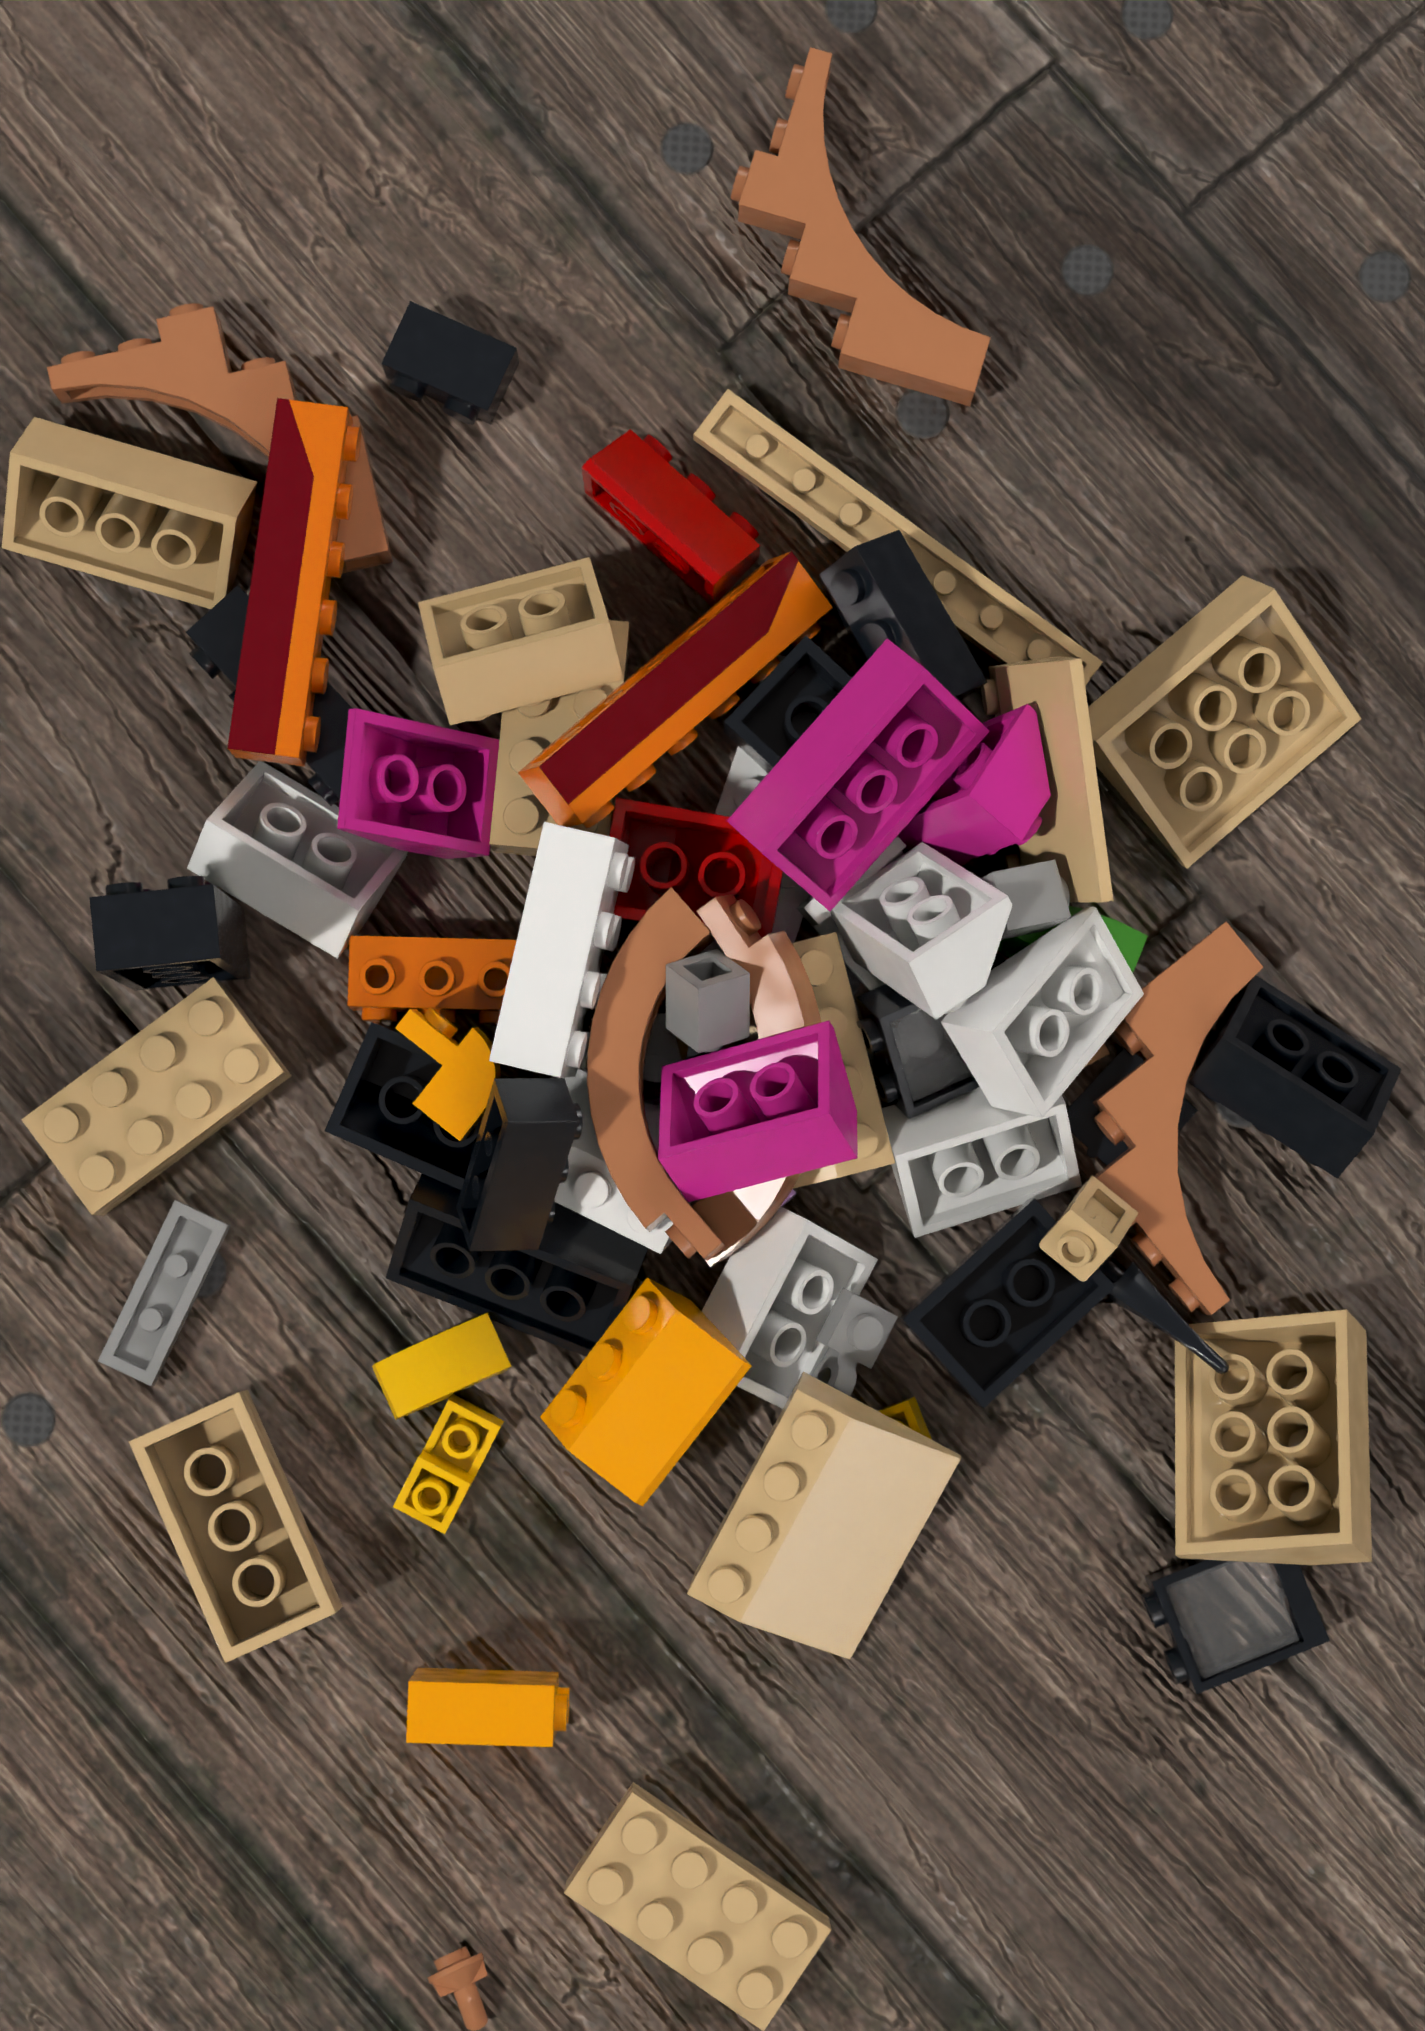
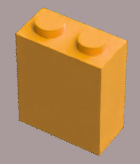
M417 1668L408 1681L406 1743L553 1747L557 1731H567L570 1687H559V1672Z

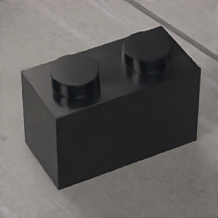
M410 301L381 365L386 378L391 380L390 388L397 393L415 401H421L425 395L443 403L442 410L461 422L473 425L476 419H479L491 425L519 365V358L516 347Z

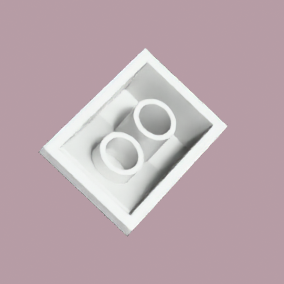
M1087 906L992 969L986 986L969 997L961 1008L948 1013L941 1023L992 1107L1043 1118L1144 993L1097 908Z

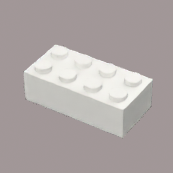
M548 822L543 823L489 1061L559 1078L576 1077L578 1068H587L590 1032H586L591 1009H596L601 988L607 977L606 974L600 973L605 950H615L621 928L622 917L613 914L618 891L628 892L634 872L635 858L628 856V844L610 836Z

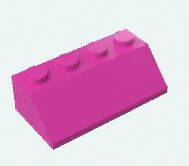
M886 639L728 818L727 822L831 912L990 731L926 668L889 639Z

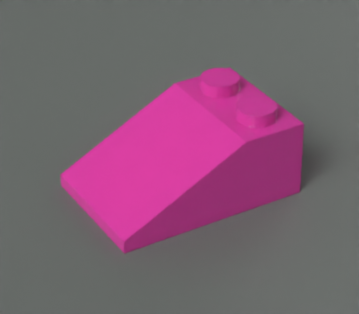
M349 709L337 829L398 850L445 859L489 856L499 739L362 709Z

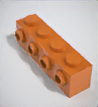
M350 935L347 1006L353 1011H362V1021L397 1022V1012H408L409 1009H417L424 1015L431 1007L451 1023H456V1013L479 1014V1024L497 1025L517 940Z

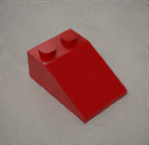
M616 797L609 836L628 844L627 854L629 857L635 858L634 872L627 893L618 891L613 914L622 917L621 926L634 928L648 909L672 887L704 925L705 923L697 913V910L715 897L731 894L735 896L737 901L743 899L758 916L761 923V929L758 930V933L763 938L767 934L773 933L784 872L727 822L729 816Z

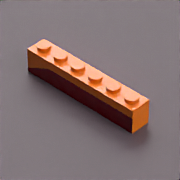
M277 398L227 748L235 758L305 767L307 751L316 752L318 748L321 718L312 716L315 693H325L329 672V659L320 658L323 635L333 636L337 616V601L328 599L331 578H341L345 559V543L337 542L339 521L340 519L349 520L353 502V485L345 484L348 461H358L361 445V427L353 426V419L348 407Z
M792 551L767 560L522 768L518 774L558 825L571 827L583 824L586 829L594 826L612 812L615 806L610 800L622 789L626 788L628 792H631L648 781L656 773L657 770L653 763L666 751L670 755H674L692 743L699 735L694 727L708 715L712 720L716 719L731 709L740 700L736 691L748 680L755 684L766 678L780 663L776 656L785 648L791 645L794 649L805 636L809 639L813 638L821 630L817 621L833 608Z

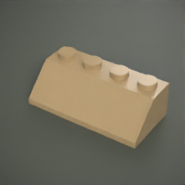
M34 417L10 451L2 549L212 609L232 591L251 528L257 481Z

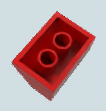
M630 429L589 458L582 466L585 494L713 607L759 558L761 545L755 541L759 533L737 512H733L728 517L712 502L716 498L715 493L698 476L690 473L685 478L669 464L673 456L658 440L649 434L642 440Z

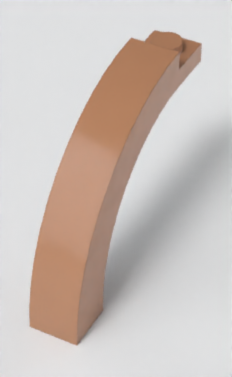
M671 887L648 909L630 932L615 957L601 988L591 1025L587 1060V1086L591 1117L599 1148L610 1175L627 1205L649 1232L668 1217L673 1222V1225L665 1232L683 1254L690 1259L698 1252L708 1262L725 1247V1244L687 1202L658 1160V1153L652 1141L646 1118L643 1095L647 1045L655 1019L666 998V964L698 955L714 941L709 929Z
M733 894L715 897L697 910V913L726 957H729L750 973V1004L757 1026L758 1040L821 1023L812 985L803 963L785 930L767 934L762 938L758 933V930L761 929L758 916L743 899L737 901ZM801 1173L703 1198L692 1206L725 1244V1247L707 1262L709 1267L730 1257L748 1243L772 1219L784 1200L789 1196Z

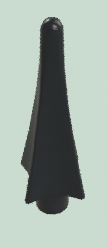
M1109 1256L1100 1265L1099 1269L1115 1285V1288L1109 1293L1110 1300L1141 1317L1179 1342L1216 1372L1224 1374L1228 1371V1363L1183 1320L1134 1261L1126 1269L1116 1259Z

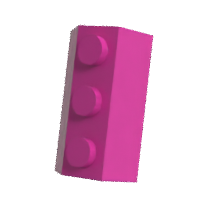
M1026 704L982 723L990 732L898 835L906 845L905 849L907 851L923 842L958 865L963 866L973 858L985 854L991 856L1004 847L1013 844L1020 846L1037 832L1042 823L1039 813L1051 794L1037 713L1031 706Z
M830 1021L662 1066L658 1160L687 1202L858 1158L857 1109L835 1030Z

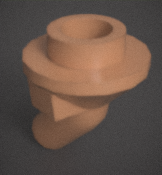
M467 1946L435 1960L434 1964L438 1972L427 1977V1979L433 1985L440 1998L451 1993L454 1994L465 2027L471 2031H476L487 2024L488 2017L475 1982L488 1975L483 1953L481 1952L471 1957Z

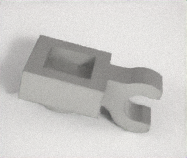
M842 1288L816 1338V1341L829 1348L822 1361L815 1368L812 1376L850 1396L856 1384L857 1363L872 1369L898 1316Z

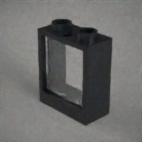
M996 953L991 970L1006 960ZM887 984L856 997L862 1015V1020L856 1023L862 1030L866 1050L874 1055L877 1069L872 1071L877 1093L885 1104L892 1102L910 1119L980 1087L941 1023L947 1014L942 1015L936 1020Z
M1187 1559L1145 1576L1150 1591L1142 1594L1141 1597L1154 1628L1164 1625L1172 1647L1163 1650L1172 1676L1177 1684L1186 1681L1188 1687L1196 1694L1330 1641L1300 1565Z

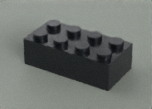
M204 876L167 879L168 889L153 891L151 889H143V883L141 882L111 884L105 886V896L89 897L96 971L128 988L139 991L205 984L213 977L221 982L251 979L245 911L214 884L205 882Z

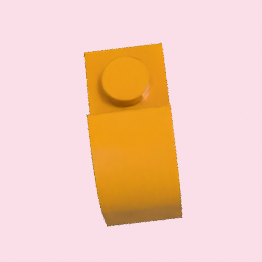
M430 1007L424 1015L417 1009H409L395 1029L442 1065L412 1104L459 1141L466 1140L483 1118L494 1079H500L501 1076L500 1064L489 1061L492 1043L478 1027H472L464 1039L458 1043L452 1038L458 1028Z

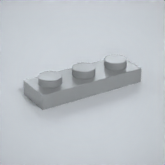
M174 1200L98 1362L149 1386H155L231 1225L185 1203Z

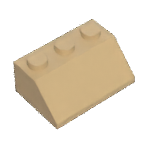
M590 557L418 602L434 673L450 725L465 721H480L492 714L522 706L540 705L548 699L582 690H596L608 683L623 680L610 622Z

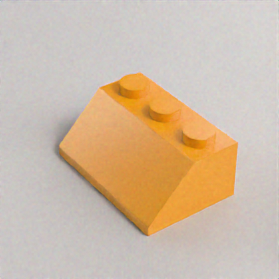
M646 1278L540 1418L571 1454L633 1502L644 1506L752 1365L691 1300Z

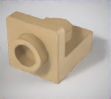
M1092 1175L1079 1189L1061 1218L1042 1238L1039 1247L1078 1280L1084 1282L1118 1247L1137 1217L1138 1212Z

